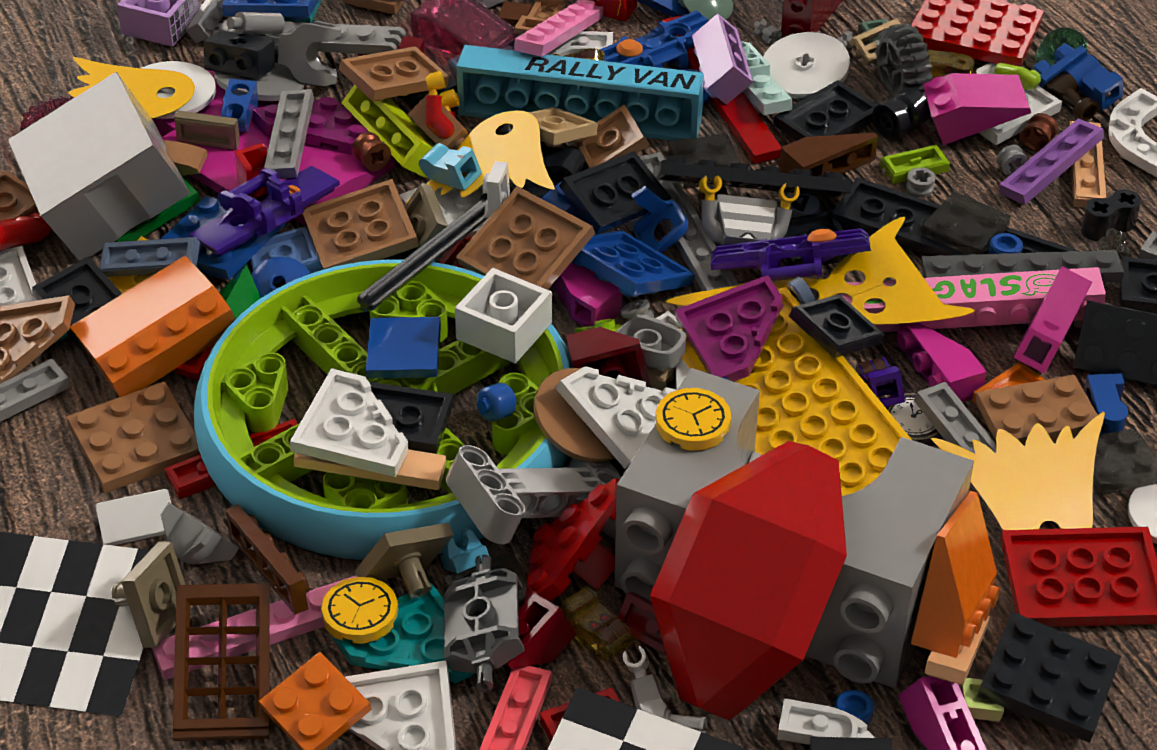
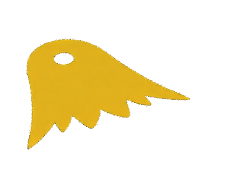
M73 57L75 62L90 74L77 76L80 81L90 85L69 91L68 94L73 97H77L115 72L118 73L151 118L176 111L190 101L194 95L195 85L192 79L180 72L124 67ZM171 87L175 90V93L168 98L157 96V92L162 88Z
M519 110L507 111L484 120L469 133L457 149L459 150L463 146L472 148L482 171V174L465 191L460 190L462 198L470 195L483 184L485 174H490L495 161L508 163L509 179L520 188H523L526 179H529L537 185L555 190L543 161L539 123L528 112ZM503 124L513 125L512 131L508 134H496V129ZM462 173L463 178L466 177L469 173ZM433 180L426 183V185L432 186L433 191L443 187L440 195H444L454 189V187Z
M1105 412L1093 418L1075 438L1072 436L1070 427L1068 425L1065 426L1060 432L1056 444L1053 443L1040 423H1036L1031 429L1025 446L1007 431L998 429L996 434V453L975 439L972 440L975 450L974 454L948 441L931 438L941 450L974 460L970 482L984 499L1003 530L1040 529L1041 524L1046 521L1057 523L1061 529L1092 528L1094 462Z

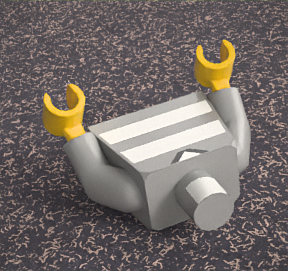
M707 176L700 180L699 189L705 194V199H702L701 225L717 246L759 241V239H778L786 235L792 214L790 205L798 198L800 193L798 186L795 188L794 197L787 198L784 195L785 183L778 192L779 199L782 202L780 206H777L776 200L717 194L715 199V193L722 187L721 178L719 176L714 177L713 189L707 186ZM740 267L739 269L747 270V269H751V268H748V267Z

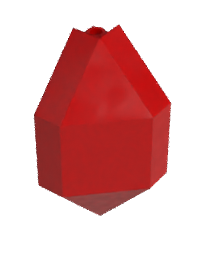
M787 441L693 493L650 593L680 700L730 721L804 660L847 557L839 460L809 445Z

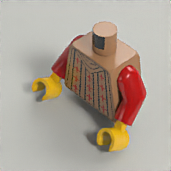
M441 71L430 73L426 77L429 93L408 113V116L435 144L440 143L451 150H457L469 135L468 131L455 118V113L451 112V108L460 106L459 96L455 93L454 89L437 95L436 90L446 88L444 77Z

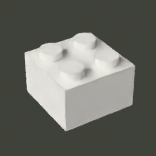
M492 268L455 307L456 339L516 364L552 323V291Z

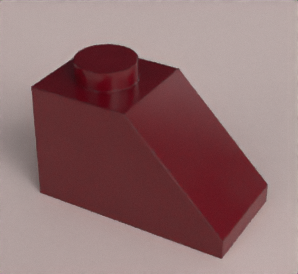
M533 593L518 610L519 638L524 645L525 651L504 665L513 669L553 662L577 635L558 606Z

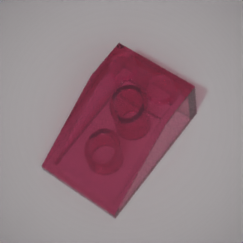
M427 0L410 13L413 37L424 38V44L427 48L459 56L464 45L503 49L518 37V34L514 33V27L477 0Z

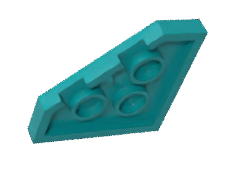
M430 582L433 589L422 597L410 598L407 593L397 598L398 617L394 621V627L380 639L364 644L352 643V640L345 638L341 641L333 636L332 640L351 665L390 670L445 661L444 598ZM449 668L450 682L458 683L476 674L451 671Z

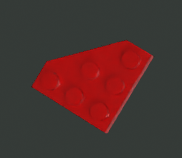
M616 477L605 485H598L590 492L586 499L577 505L572 504L568 506L558 519L550 524H543L536 530L533 535L525 602L533 593L550 602L565 591L572 581L568 575L574 570L578 559L581 562H585L602 539L599 533L606 525L607 519L616 520L617 484L619 482Z

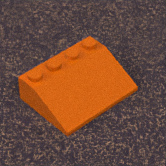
M183 256L71 325L70 329L117 396L122 397L146 388L216 344L225 330L235 321V317L231 308L214 285L186 256Z
M970 491L936 536L911 640L912 645L954 658L958 657L964 646L970 648L974 635L979 633L982 622L988 618L990 609H994L1000 587L994 586L997 570L977 492Z

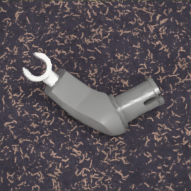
M639 646L642 658L635 664L630 663L628 654L624 651L623 661L628 670L634 673L636 677L635 680L630 681L637 709L689 728L703 729V727H707L706 717L672 714V711L668 709V706L663 701L654 674L647 675L646 673L649 659L642 647ZM697 730L706 734V730Z

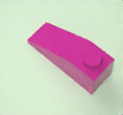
M926 676L918 679L898 695L913 732L928 750H986L957 683Z

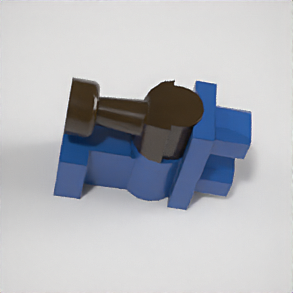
M1064 43L1054 53V60L1057 61L1056 64L1051 66L1047 61L1041 60L1033 66V70L1040 74V87L1061 100L1062 103L1065 101L1074 108L1073 114L1077 119L1079 118L1087 122L1096 114L1098 108L1103 111L1123 96V77L1115 71L1110 73L1096 58L1087 54V50L1081 45L1073 49ZM1080 91L1086 98H1082L1077 92ZM1111 91V94L1105 98V94Z

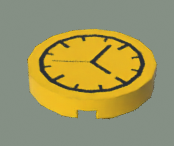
M682 388L669 393L660 400L655 415L656 430L662 439L671 444V441L680 444V449L688 451L706 450L720 444L727 432L729 433L732 420L730 407L725 400L712 391L700 388Z
M372 577L345 579L331 587L323 597L321 607L322 619L326 630L334 638L341 641L345 638L352 640V643L364 644L376 641L391 631L394 627V621L398 617V601L394 591L385 582Z

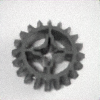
M896 24L883 29V32L879 33V40L876 41L877 50L875 51L878 74L881 78L880 83L884 85V89L892 97L909 87L917 89L926 97L923 84L930 82L933 76L931 74L930 55L927 52V44L923 42L922 34H919L917 28L912 27L911 24Z

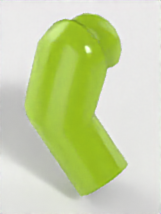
M998 63L995 67V74L1019 75L1024 90L1035 89L1041 81L1040 74L1035 70L1029 71L1024 67L1005 63Z

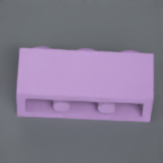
M717 13L695 32L692 38L695 46L694 53L700 63L699 71L704 73L705 91L712 98H719L727 105L753 83V79L738 30Z

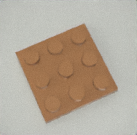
M393 179L303 209L304 212L302 214L323 270L350 263L381 260L419 247L416 233Z
M516 186L459 252L456 259L459 265L483 276L492 268H495L548 290L594 236L595 231L592 225Z
M165 381L66 416L68 427L104 493L162 473L166 467L200 455L195 431Z

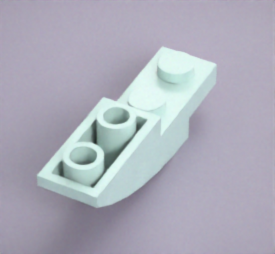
M741 41L753 79V83L742 92L756 112L768 115L792 110V98L770 76V64L750 42Z

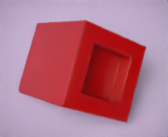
M264 143L234 151L237 178L240 185L256 177L258 172L264 168L267 157V148ZM264 186L248 196L255 198L268 194L267 187Z
M599 542L585 562H581L578 559L573 572L593 588L599 589L615 569V554Z

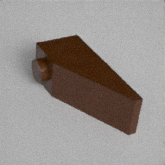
M875 133L802 138L781 147L780 173L792 172L793 169H805L812 171L811 176L824 175V172L844 174L875 160L878 135Z

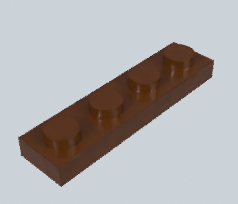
M239 504L226 509L230 536L233 542L264 579L270 583V586L294 615L308 610L306 593L310 591L303 572L295 571L288 555L277 550L269 533L264 534L260 530L259 524L253 515L248 516Z

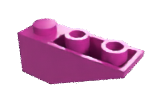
M571 262L552 284L570 318L585 327L594 325V322L598 320L615 319L618 317L622 309V293L619 291V287L611 282H605L596 278L595 272Z
M1061 266L1016 349L1013 358L1045 374L1092 281Z
M919 322L900 324L899 332L896 335L898 346L907 353L913 361L915 370L923 375L929 383V387L946 382L961 402L971 400L973 392L984 385L986 370L970 349Z

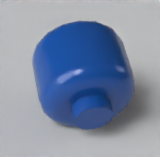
M497 383L484 387L477 395L478 411L488 421L494 422L509 417L516 409L515 394L507 384Z

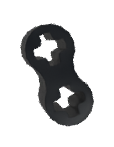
M540 140L544 165L550 178H554L560 183L563 178L583 170L586 161L579 150L569 147L564 149L548 147Z
M1122 189L1114 192L1109 198L1091 199L1086 204L1081 233L1087 239L1102 241L1114 232L1133 230L1137 223L1141 197L1134 191Z

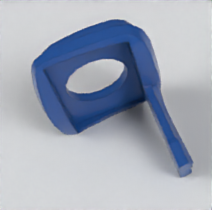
M645 186L632 193L631 196L636 200V203L648 210L634 225V233L639 241L663 253L685 235L688 230V220L676 202L660 199ZM663 220H671L673 225L672 231L664 236L661 241H656L654 238L656 226Z

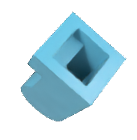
M437 143L419 160L422 172L429 179L463 191L482 174L473 149L465 146L459 150H451L445 145ZM468 172L469 174L463 178L462 173Z

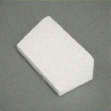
M162 489L97 503L96 511L103 544L114 546L165 535L160 514L168 502L171 503L168 490Z

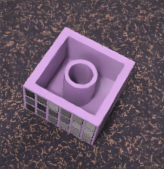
M121 0L117 4L121 34L173 47L185 34V29L200 9L199 0Z

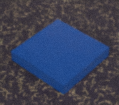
M440 317L371 318L366 362L367 378L437 377L441 331Z

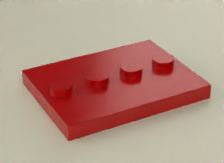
M1148 526L1002 530L1000 542L1015 613L1049 627L1157 624V557Z

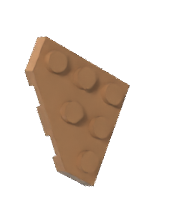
M69 295L0 306V383L18 374L69 331L75 303Z

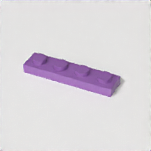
M1078 118L999 184L1000 194L1021 204H1027L1103 140V128Z

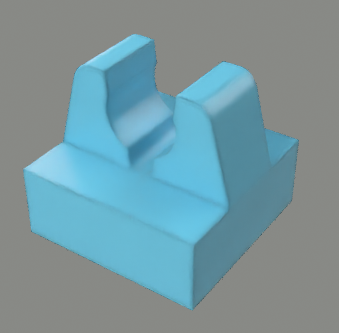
M469 529L463 530L462 547L458 548L452 537L443 548V555L440 558L445 570L458 574L476 566L475 559L477 556L480 555L481 562L483 554L489 556L486 546L482 545L474 532Z

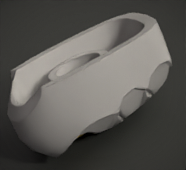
M637 314L636 317L616 331L639 339L646 368L671 370V368L673 369L680 363L683 354H685L686 334L681 329L656 318Z

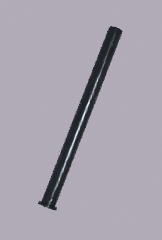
M487 193L480 197V201L362 292L357 297L360 310L367 312L368 310L373 311L485 222L488 219L485 218V205L488 200Z

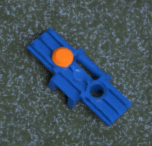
M696 10L667 23L661 21L658 23V27L652 29L649 34L634 40L628 39L625 36L621 37L619 42L595 51V58L589 59L662 68L665 62L670 65L677 62V70L688 69L689 62L686 49L694 47L692 35L709 20Z

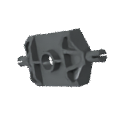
M484 554L482 555V562L480 555L475 559L476 572L471 573L470 577L451 582L445 592L444 659L451 671L477 673L476 688L480 692H486V685L488 691L493 689L492 672L494 669L501 667L525 651L524 645L519 638L518 591L523 590V585L517 574L510 570L500 568L491 571L492 559ZM486 609L481 615L476 616L477 611Z

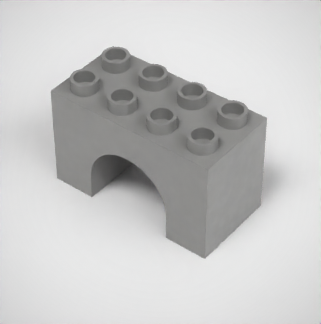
M694 368L689 370L677 390L682 388H700L712 391L722 397L731 411L729 433L727 432L724 440L717 446L706 450L688 451L680 449V444L672 441L669 444L664 441L656 430V424L654 425L617 484L615 587L623 589L626 594L635 592L651 600L650 593L693 493L749 463L751 454L755 451L760 390ZM901 437L886 467L877 479L859 491L842 496L847 557L805 656L834 666L840 674L854 682L869 683L875 681L896 689L916 645L911 644L936 536L967 496L974 460Z

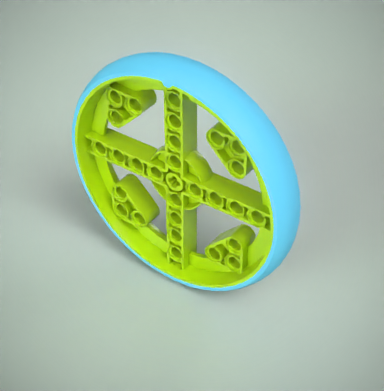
M374 260L335 266L295 279L273 290L237 317L216 342L204 364L196 389L194 431L199 452L209 475L221 493L233 506L239 504L248 516L253 515L256 518L260 528L297 547L328 556L364 560L385 533L449 523L454 534L455 545L458 548L462 547V534L465 529L472 530L478 540L485 538L445 481L459 448L464 446L447 428H445L437 454L446 456V466L440 485L449 494L408 504L407 485L326 472L323 476L325 498L303 490L291 483L312 471V469L294 467L295 453L291 452L290 440L299 424L255 447L248 434L247 428L254 433L269 431L278 425L288 391L285 359L275 352L290 340L327 375L331 369L365 376L368 382L455 394L512 363L457 340L439 349L437 377L367 378V352L332 319L362 313L363 311L360 310L357 297L403 260ZM433 262L373 311L368 310L367 312H370V320L371 318L440 317V342H442L448 336L447 316L455 318V307L484 276L463 268ZM550 324L517 361L524 375L508 373L502 376L498 382L507 384L513 390L516 397L514 413L509 417L492 422L493 448L500 454L507 455L496 466L498 469L563 468L569 457L547 440L541 432L534 415V398L542 382L556 371L574 368L564 341L555 327Z

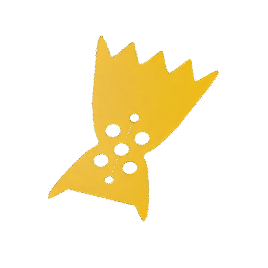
M905 217L893 220L869 237L871 251L848 254L837 264L828 278H802L809 288L819 292L818 300L839 293L848 294L852 298L851 305L875 325L943 320L965 316L975 311L971 308L946 305L940 301L895 240V236L901 228ZM853 270L861 271L865 275V281L860 285H850L844 280L846 273ZM894 278L896 284L891 287L885 286L883 283L884 279ZM794 279L772 282L777 290L785 286L787 287V284ZM740 285L690 293L670 298L666 302L687 306ZM872 298L881 299L885 303V309L880 313H869L864 308L865 302Z

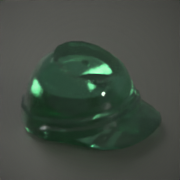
M1061 27L1052 30L1043 37L1035 53V63L1037 64L1041 60H1045L1053 66L1057 63L1054 60V53L1057 48L1066 43L1073 49L1081 45L1087 50V40L1082 33L1072 28Z

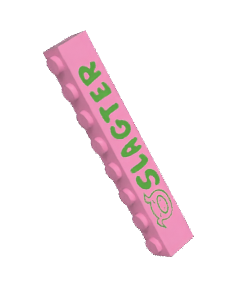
M1099 267L1069 269L1092 281L1073 321L1083 320L1087 300L1105 304L1106 293ZM1059 270L924 278L943 304L971 308L975 311L965 316L919 323L930 329L1031 323ZM884 280L883 283L885 286L891 287L896 284V280ZM846 282V283H848V284H850V285H860V284L863 283V282ZM839 293L850 304L852 303L851 296L845 293ZM872 298L865 302L864 308L867 312L876 314L885 309V303L881 299ZM900 324L875 325L881 332L899 331Z

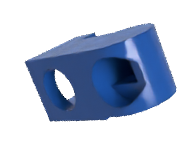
M229 78L223 99L221 116L238 119L239 132H248L253 109L258 107L257 81ZM243 88L249 92L239 96L235 95L234 90Z
M1122 374L1087 375L1084 388L1086 396L1097 415L1105 412L1099 437L1104 440H1117L1124 433L1128 408L1121 402L1125 384Z

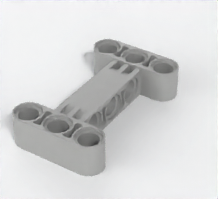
M464 445L459 448L445 481L481 534L491 542L507 544L511 541L522 518L560 517L568 506L579 504L598 485H605L615 477L620 481L622 476L610 461L586 462L571 458L567 468L498 469L483 450L475 446ZM608 518L602 531L616 539V520Z

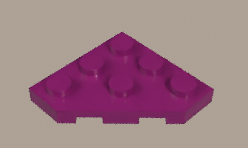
M322 97L313 102L305 144L321 147L323 142L331 146H338V152L351 155L354 140L362 133L369 131L335 98ZM267 105L265 108L253 109L252 121L266 135H272L278 105Z
M766 275L676 309L675 316L706 371L709 374L721 378L726 377L730 381L735 382L750 375L783 307V300L770 277Z

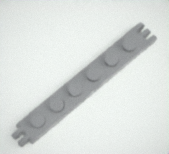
M228 19L224 20L223 23H217L210 36L219 30L228 31ZM287 21L282 33L295 31L299 26L306 23ZM336 24L341 27V38L330 42H321L318 52L375 54L397 50V47H399L406 35V31L402 27Z

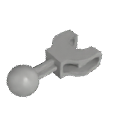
M315 21L301 25L295 31L282 33L280 37L264 34H246L273 39L274 52L278 55L277 64L286 65L299 82L318 86H328L337 83L336 69L322 64L318 57V48L321 42H330L341 38V27L339 25ZM228 29L229 32L237 33L235 29Z

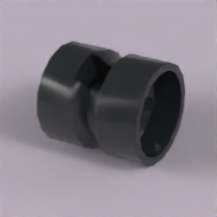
M910 87L876 105L872 110V121L877 132L883 138L891 141L924 124L930 116V108L924 95L917 89Z

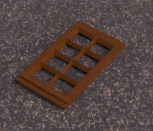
M270 583L177 585L173 741L269 739L270 717L261 708L259 700L270 692ZM256 604V626H227V605ZM190 605H219V627H190ZM219 634L218 657H189V635ZM227 634H256V656H226ZM226 664H256V686L226 687ZM189 665H218V687L188 688ZM256 694L255 717L226 718V695ZM218 695V718L188 719V696Z

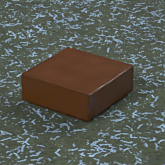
M504 1L498 15V26L515 28L522 15L528 16L532 9V4Z

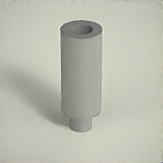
M238 12L234 17L228 18L227 26L229 29H235L238 34L279 35L284 30L285 21L280 13Z

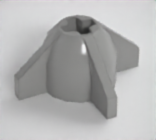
M168 502L160 514L166 541L172 542L176 557L189 565L232 560L239 549L237 545L202 523L198 518L180 510L170 502Z

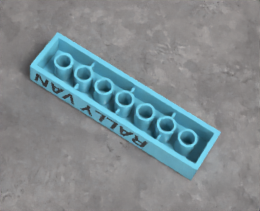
M464 45L456 66L457 93L460 100L458 115L490 118L507 111L519 110L529 113L557 107L588 120L598 122L625 104L645 138L695 144L697 142L702 122L704 73L548 54L540 57L519 51Z

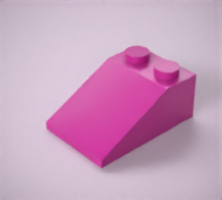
M951 73L946 76L936 77L930 82L923 84L930 112L943 145L1031 113L1019 75Z

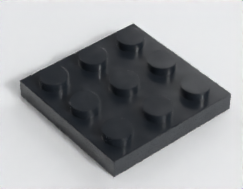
M1012 612L977 696L1090 743L1121 656Z

